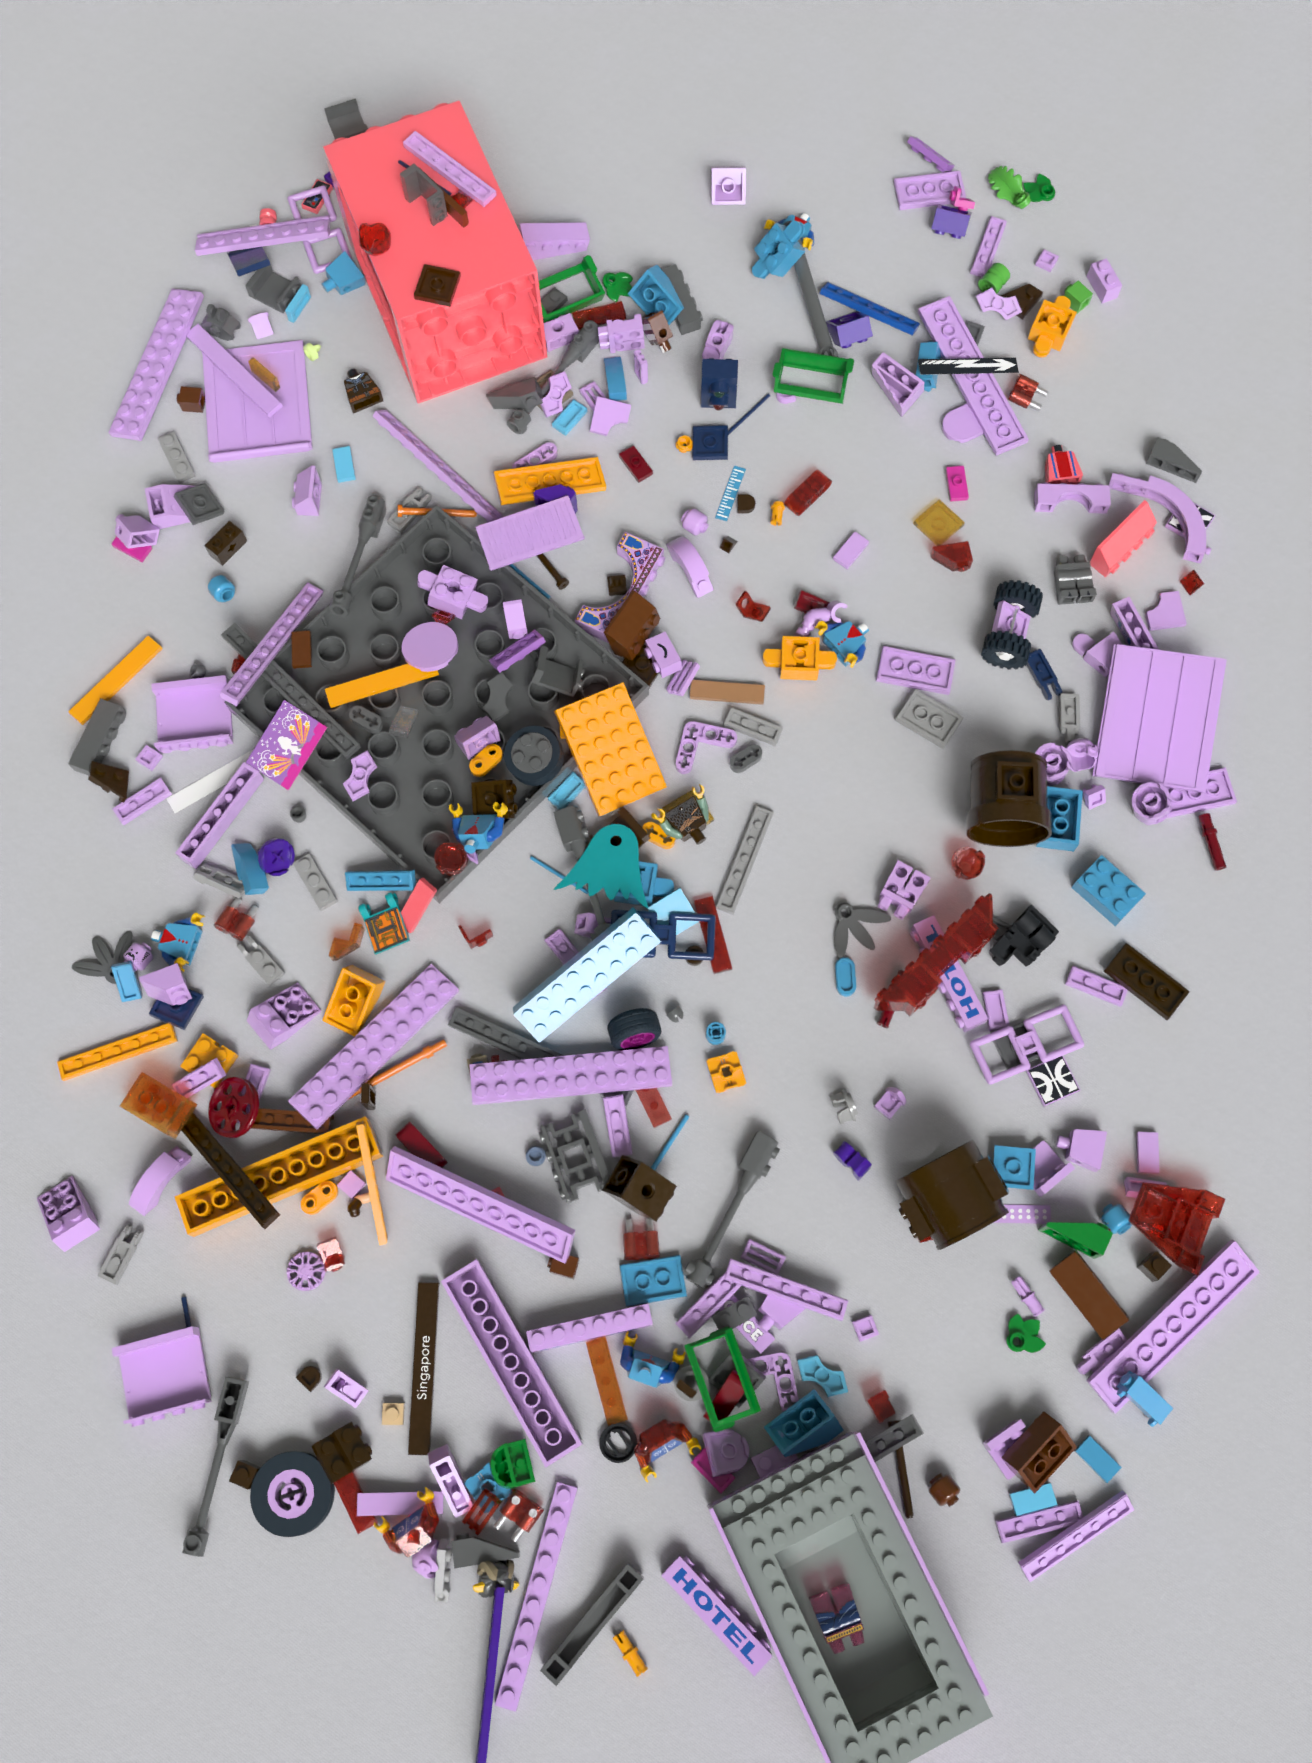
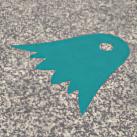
M611 824L600 829L594 835L575 866L553 889H561L577 882L575 890H578L588 883L589 896L595 895L604 887L605 893L611 901L620 889L626 900H628L631 892L636 900L648 909L641 883L638 841L634 832L621 824ZM619 836L622 842L618 846H613L610 843L611 838Z

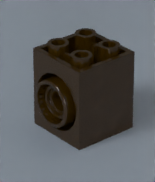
M622 1155L602 1191L636 1214L657 1222L662 1216L668 1201L673 1197L677 1186L643 1162Z

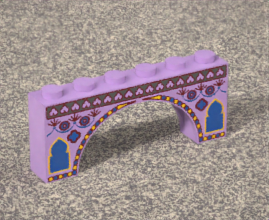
M627 532L624 533L617 545V555L625 559L633 571V581L628 592L619 601L607 607L591 608L583 605L575 619V623L586 633L607 643L609 642L604 631L631 591L634 590L641 596H646L649 590L648 585L657 576L658 567H662L665 562L663 548Z

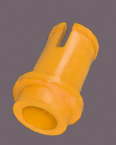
M775 501L771 505L772 517L770 523L776 526L778 522V526L782 525V515L785 506L783 502Z

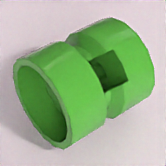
M1001 263L992 264L987 273L978 282L980 290L984 292L993 287L994 291L998 293L1002 286L1010 279V272Z

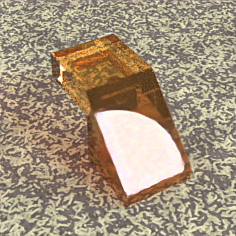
M354 923L349 941L334 937L328 955L332 961H337L360 948L365 932L362 924Z

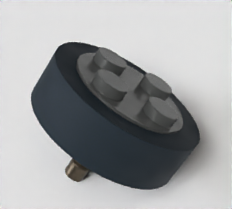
M527 726L518 730L510 737L504 750V760L508 770L518 781L526 785L538 786L551 781L560 772L564 762V751L561 743L550 730L541 726Z

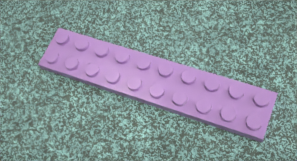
M171 289L108 432L112 437L142 441L203 301L204 295L202 292Z
M950 296L918 309V314L933 342H938L943 359L984 358ZM993 373L951 374L984 431L983 433L996 456L1028 443L1029 439Z
M430 964L288 1100V1103L317 1130L361 1087V1083H366L459 992V989L437 968Z
M668 1046L469 1064L473 1105L672 1086Z
M396 1146L391 1149L386 1175L387 1181L564 1264L566 1263L570 1255L575 1229Z
M1230 1240L1086 1381L1111 1412L1116 1414L1130 1400L1125 1395L1123 1397L1117 1395L1118 1388L1116 1386L1123 1375L1131 1371L1148 1382L1260 1271L1236 1241Z

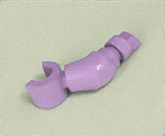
M834 600L828 604L827 608L809 610L803 617L804 620L801 623L803 626L797 629L794 636L809 637L810 630L813 631L819 621L827 622L829 618L837 623H842L841 618L835 616V612L839 607L846 609L848 606L843 602Z

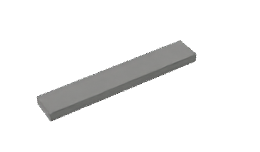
M756 805L716 904V909L734 915L772 819L773 811Z

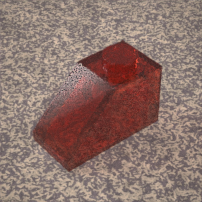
M968 541L933 546L930 554L931 559L952 572H964L971 568L973 562Z

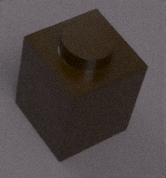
M1156 1250L1149 1253L1137 1268L1148 1279L1155 1282L1160 1280L1172 1265Z
M238 1460L229 1482L249 1490L261 1467L245 1460Z

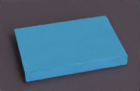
M680 1255L620 1265L626 1307L687 1297Z

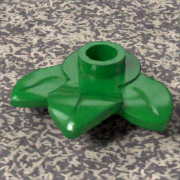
M1042 174L1038 175L1036 183L1023 184L1025 192L1030 195L1031 202L1051 201L1055 197V189L1051 185L1050 179Z
M625 272L605 274L602 283L607 289V296L614 302L618 301L620 295L630 297L628 293L632 289L630 283L633 277Z
M1019 1314L1014 1315L1010 1319L1008 1324L1009 1334L1006 1338V1344L1010 1350L1014 1352L1025 1350L1029 1353H1035L1044 1348L1046 1343L1036 1337L1040 1329L1039 1320L1030 1319L1023 1322ZM1015 1337L1020 1340L1018 1346L1013 1343Z

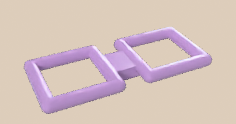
M319 186L288 196L287 200L295 220L301 219L295 201L318 194L322 195L330 221L332 222L337 219L325 186ZM340 228L330 230L329 237L303 241L315 274L325 272V269L332 262L318 266L311 247L313 243L337 236L342 253L345 251L352 260Z
M1062 1004L1025 1019L1023 1023L1027 1033L1018 1037L1013 1027L1007 1026L972 1040L970 1047L986 1082L992 1085L1030 1069L1031 1065L1026 1055L1036 1051L1041 1061L1046 1063L1083 1048L1084 1041L1067 1006ZM1062 1014L1075 1042L1046 1053L1033 1024ZM1008 1035L1021 1064L992 1075L979 1046Z

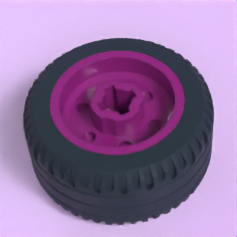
M648 1008L625 1011L612 1018L607 1025L611 1044L618 1050H632L645 1047L655 1042L662 1032L656 1012Z

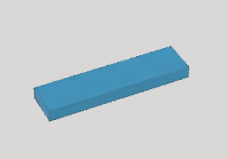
M415 870L345 872L347 891L414 890L416 886Z

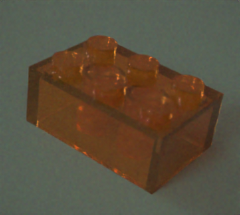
M141 1072L120 1104V1107L176 1139L198 1104Z

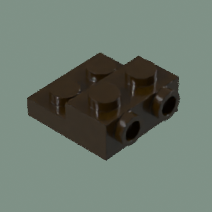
M513 780L471 782L473 815L497 814L493 809V804L498 802L501 808L503 802L508 808L503 818H515L518 806L514 803V795L517 792V788Z
M352 1421L311 1446L331 1485L364 1466L372 1459L370 1456L372 1455L371 1447L367 1443H363L360 1438L362 1436L361 1429L358 1425H353Z

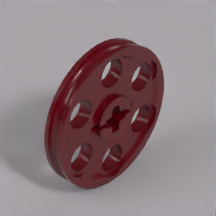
M230 1077L216 1087L210 1099L208 1114L210 1124L217 1134L223 1137L237 1138L250 1130L259 1110V1096L255 1086L247 1079ZM229 1085L232 1086L230 1094L227 1092ZM246 1086V1093L243 1096L242 1089ZM221 1101L222 1105L218 1111L217 1105ZM250 1104V1111L247 1114L246 1107ZM225 1119V1127L222 1129L221 1123ZM237 1121H239V1122H240V1127H239V1129L236 1131L235 1126H236Z

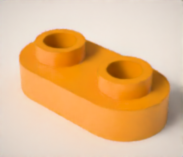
M489 744L470 761L469 768L474 776H485L502 760L503 753L500 746ZM490 751H496L494 755L489 754ZM481 763V764H482L481 767H479V768L475 767L476 764Z
M323 1181L302 1198L301 1209L309 1215L317 1214L338 1196L337 1185L331 1181ZM326 1187L330 1188V1192L328 1194H324V1189ZM310 1200L314 1201V1205L312 1207H308L307 1205Z

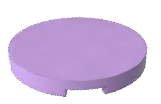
M427 622L417 625L406 634L402 642V653L408 665L421 669L424 672L436 671L449 665L448 662L458 652L456 634L449 626L438 622Z

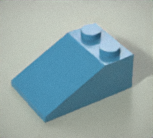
M658 265L647 269L628 293L646 315L653 311L662 310L668 325L684 309L669 277Z
M815 1389L764 1426V1429L784 1457L826 1444L844 1431L835 1415Z

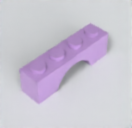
M1047 482L1037 484L1034 492L1035 512H1053L1056 505L1060 502L1074 500L1081 503L1088 513L1107 514L1111 505L1110 485H1086L1083 483L1077 485L1067 483L1049 484Z

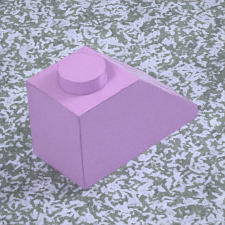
M522 600L503 602L509 639L523 638L528 633Z

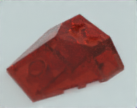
M1143 1182L1128 1221L1175 1265L1198 1275L1205 1258L1204 1255L1200 1254L1212 1219L1219 1218L1225 1198L1208 1190Z

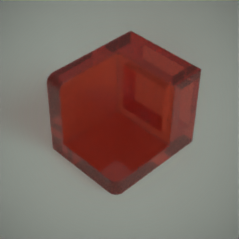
M882 1390L865 1400L878 1424L895 1414L886 1390Z

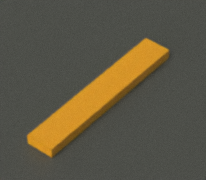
M147 636L73 706L68 713L81 725H84L91 718L99 700L109 701L162 650V647L150 636Z
M405 664L326 688L325 692L329 705L333 708L437 676L439 672L438 670L424 672L421 669Z
M166 1023L57 1061L61 1079L66 1081L172 1044L178 1040L174 1026Z
M364 1121L356 1123V1129L379 1245H384L388 1241L366 1124Z

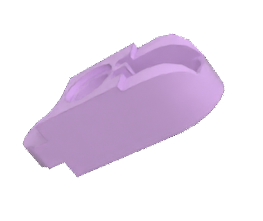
M716 320L713 323L705 343L702 359H723L733 339V324L722 322L721 320Z

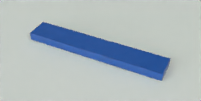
M827 282L821 288V295L912 336L919 328V322L832 283Z

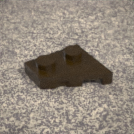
M1026 284L1001 296H1016L1022 310L1016 316L1023 320L1040 300L1043 292L1031 284Z
M91 761L88 780L100 786L107 793L113 792L120 797L119 801L125 802L127 799L129 771Z

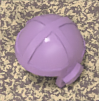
M1074 739L1066 747L1072 759L1071 771L1086 770L1095 765L1098 758V748L1089 739Z
M433 1538L425 1539L418 1543L412 1554L413 1569L428 1579L434 1578L439 1568L436 1564L440 1541Z

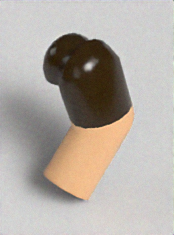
M369 1192L356 1195L347 1207L351 1217L359 1216L362 1204L371 1202Z

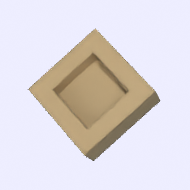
M383 1403L382 1425H404L405 1403Z

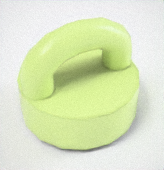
M307 343L303 346L304 353L310 361L319 358L317 352L321 349L320 344L313 346L311 343Z

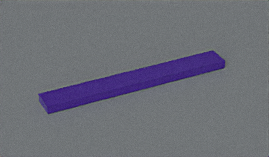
M496 1584L494 1589L476 1763H486L505 1591L504 1585Z

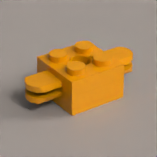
M1058 296L1054 303L1044 300L1028 336V340L1035 342L1033 353L1037 357H1046L1051 348L1061 351L1077 313L1069 309L1071 303L1066 296Z
M782 636L781 649H766L763 654V664L766 667L781 668L780 679L817 681L819 669H834L837 655L834 651H819L820 637Z

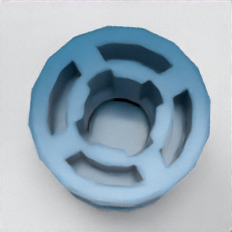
M713 1022L708 1025L706 1031L707 1041L712 1045L723 1043L726 1035L724 1025L719 1022Z

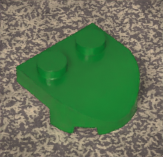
M526 1439L505 1443L492 1453L490 1471L493 1479L499 1486L512 1489L536 1482Z

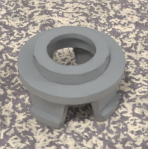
M845 1089L841 1090L842 1092L831 1095L833 1107L847 1105V1107L837 1112L839 1123L844 1124V1122L850 1120L856 1121L855 1115L858 1112L851 1094H846Z
M691 1365L685 1366L675 1376V1390L684 1400H699L702 1398L699 1388L695 1390L697 1393L694 1398L690 1399L676 1387L680 1379L684 1382L687 1376L694 1375ZM700 1368L708 1390L709 1380L707 1374Z

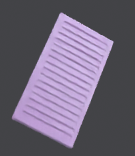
M569 496L475 527L489 564V570L491 571L584 540L585 538Z

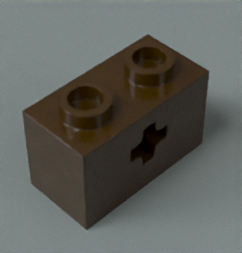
M228 521L204 546L208 554L223 566L247 542V539L240 528L231 521Z

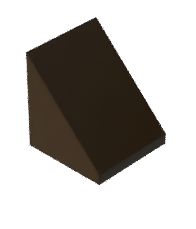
M727 536L723 539L720 549L730 553L738 541Z

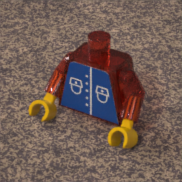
M664 1419L639 1435V1442L634 1448V1453L639 1466L642 1468L640 1473L646 1482H648L647 1477L650 1474L654 1478L657 1477L649 1464L682 1443L686 1442L691 1455H694L692 1450L694 1447H698L701 1450L698 1439L692 1437V1434L683 1422H671Z
M425 1487V1494L421 1491L417 1492V1497L424 1501L426 1505L396 1524L391 1530H389L390 1523L383 1516H381L383 1519L382 1525L379 1526L374 1522V1527L383 1534L382 1537L392 1552L403 1553L406 1557H410L433 1540L435 1529L439 1524V1516L434 1502H431L434 1498V1493L427 1487Z

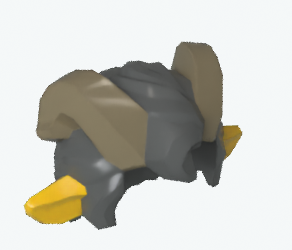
M507 1560L505 1565L503 1562L492 1563L484 1561L480 1563L477 1570L479 1581L473 1585V1590L483 1598H491L494 1595L496 1584L504 1585V1593H508V1591L511 1593L512 1590L517 1589L519 1582L514 1581L513 1578L514 1562Z

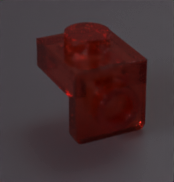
M336 1236L317 1244V1249L324 1263L325 1272L338 1271L345 1265V1256Z

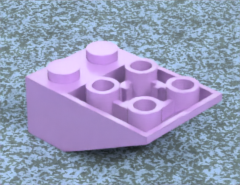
M161 484L145 488L150 520L153 525L163 529L189 523L190 520L175 500L174 494L194 486Z
M297 982L250 1009L247 1022L271 1050L289 1039L321 1013V1010Z
M73 1176L37 1197L50 1237L64 1252L100 1230L95 1214Z

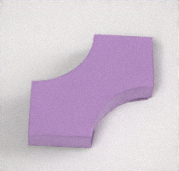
M993 287L976 295L983 312L989 310L997 311L1005 320L1022 312L1016 296L1002 297L994 291Z
M565 371L548 378L549 391L546 397L543 398V403L540 404L546 418L563 411L562 398L572 388Z
M368 751L351 759L352 773L349 779L343 783L352 801L369 793L368 778L377 766Z

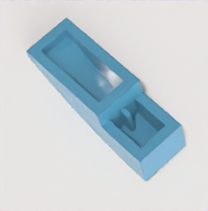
M621 357L604 358L609 399L614 401L627 400Z
M250 843L232 844L231 848L238 879L243 882L245 895L264 894L269 889L265 872L260 868L255 849Z

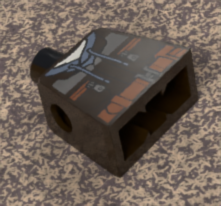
M356 369L348 371L347 375L349 378L344 380V385L353 414L383 402L380 389L367 372L358 374Z

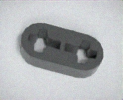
M354 706L350 709L349 717L355 725L370 733H378L382 730L383 722L377 714L362 706ZM355 713H356V714L361 713V715H362L363 718H361V717H359V716H358L357 718H355V715H354V714H355ZM368 720L371 721V722H373V723H374L375 721H377V724H378V725H377V726H376V725H373V726L371 727V724H370V722H368Z
M752 744L735 754L730 760L731 770L735 773H741L758 763L762 758L761 747ZM751 751L757 752V757L754 755L749 757ZM736 760H737L738 762L743 761L741 767H740L739 765H736V766H735V761H736Z

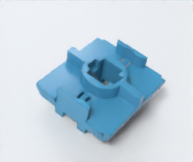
M490 1463L483 1466L479 1472L469 1477L464 1483L484 1513L491 1511L494 1506L513 1492L511 1489L503 1488L495 1482L490 1471ZM487 1481H489L494 1488V1490L489 1494L482 1486Z

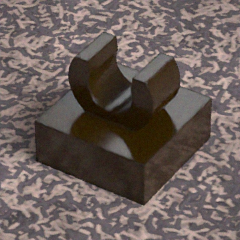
M625 575L607 576L609 596L625 595L627 593Z

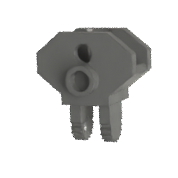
M208 304L207 314L201 323L202 328L215 337L226 341L233 340V332L240 329V322L233 318L225 309L215 308L214 305Z

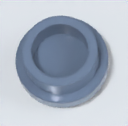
M532 1146L526 1152V1160L532 1166H540L546 1159L544 1149L539 1146Z

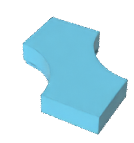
M818 1355L797 1360L802 1381L816 1382L825 1390L827 1397L848 1392L843 1371L829 1370L821 1363Z

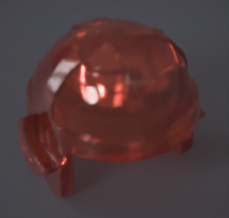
M362 223L359 227L360 246L371 256L382 255L390 249L391 233L382 223L372 225Z
M449 842L440 845L434 855L435 867L442 875L453 876L461 873L468 863V856L464 846L461 843Z
M967 846L961 847L954 852L951 859V867L958 879H973L982 873L986 857L981 850L976 851L974 848Z

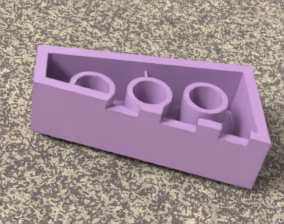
M586 222L520 223L519 225L520 234L532 260L587 251L590 237Z

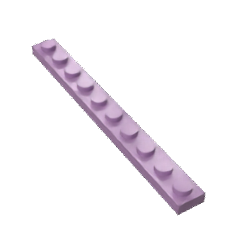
M376 410L373 417L380 426L385 427L391 436L397 438L403 447L409 449L415 458L421 460L426 465V468L433 471L453 492L462 497V500L473 507L477 514L484 517L487 523L504 517L389 411Z
M307 582L220 692V698L235 706L240 703L289 640L291 632H295L320 600L324 592L323 590Z
M561 1482L556 1484L495 1706L517 1711L578 1487Z

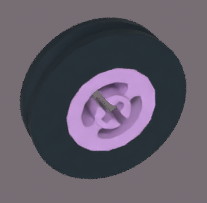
M299 1451L284 1452L269 1459L257 1472L251 1486V1508L258 1523L268 1532L281 1537L300 1536L313 1531L326 1519L334 1502L335 1487L334 1483L331 1485L316 1456ZM298 1478L304 1483L307 1496L302 1505H300V1501L303 1499L304 1493H298L294 1495V1498L282 1499L285 1503L291 1505L289 1510L279 1500L280 1487L285 1482L281 1495L289 1494L292 1490L303 1489L301 1485L294 1482V1479Z

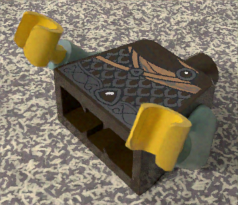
M699 784L700 791L697 793L694 787L691 788L692 793L697 796L696 799L692 796L667 813L657 808L660 812L659 817L655 813L651 814L653 819L659 820L658 824L666 835L675 839H681L684 842L693 838L697 845L706 840L702 831L706 829V824L709 820V807L703 795L704 787Z

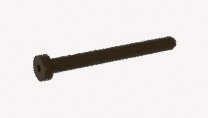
M543 553L536 555L556 580L558 589L566 588L569 584L568 579L562 578Z
M901 1420L888 1421V1427L895 1425ZM902 1446L895 1450L905 1516L909 1519L913 1518L914 1513Z

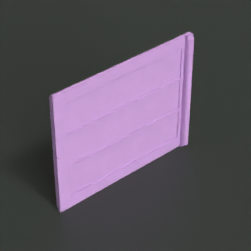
M303 340L225 349L282 404L283 407L270 418L202 353L208 457L210 462L216 463L313 450Z
M1114 644L1097 745L1098 758L1094 765L1092 776L1141 784L1153 782L1162 784L1167 788L1206 793L1227 660Z

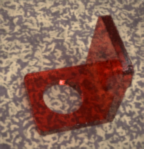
M744 591L736 602V606L744 618L763 622L771 610L770 606L753 602L747 591ZM746 598L747 605L745 608H743L742 602Z
M458 926L470 949L476 946H483L488 942V939L493 937V933L489 929L469 940L462 926Z

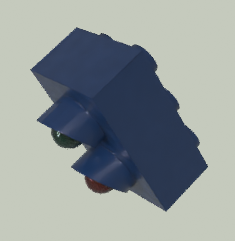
M702 359L701 408H714L717 411L723 408H736L738 360Z

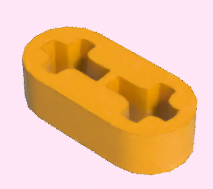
M647 822L642 826L646 832V829L650 830L653 828L654 833H650L649 836L651 838L648 840L649 842L663 849H670L675 845V838L670 837L671 842L664 843L663 838H667L668 835L664 833L660 825L654 822Z

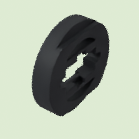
M612 1424L601 1434L600 1450L603 1456L611 1462H626L636 1452V1434L625 1424ZM620 1430L626 1432L631 1439V1445L629 1444V1442ZM610 1432H614V1434L617 1432L628 1447L626 1449L627 1454H623V1452L619 1454L609 1439L611 1437ZM606 1441L617 1456L612 1455L608 1451Z

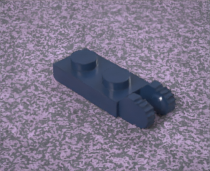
M1041 649L1031 652L1027 667L1041 689L1043 696L1046 700L1052 699V694L1048 688L1050 684L1055 694L1060 696L1062 689L1057 681L1058 678Z

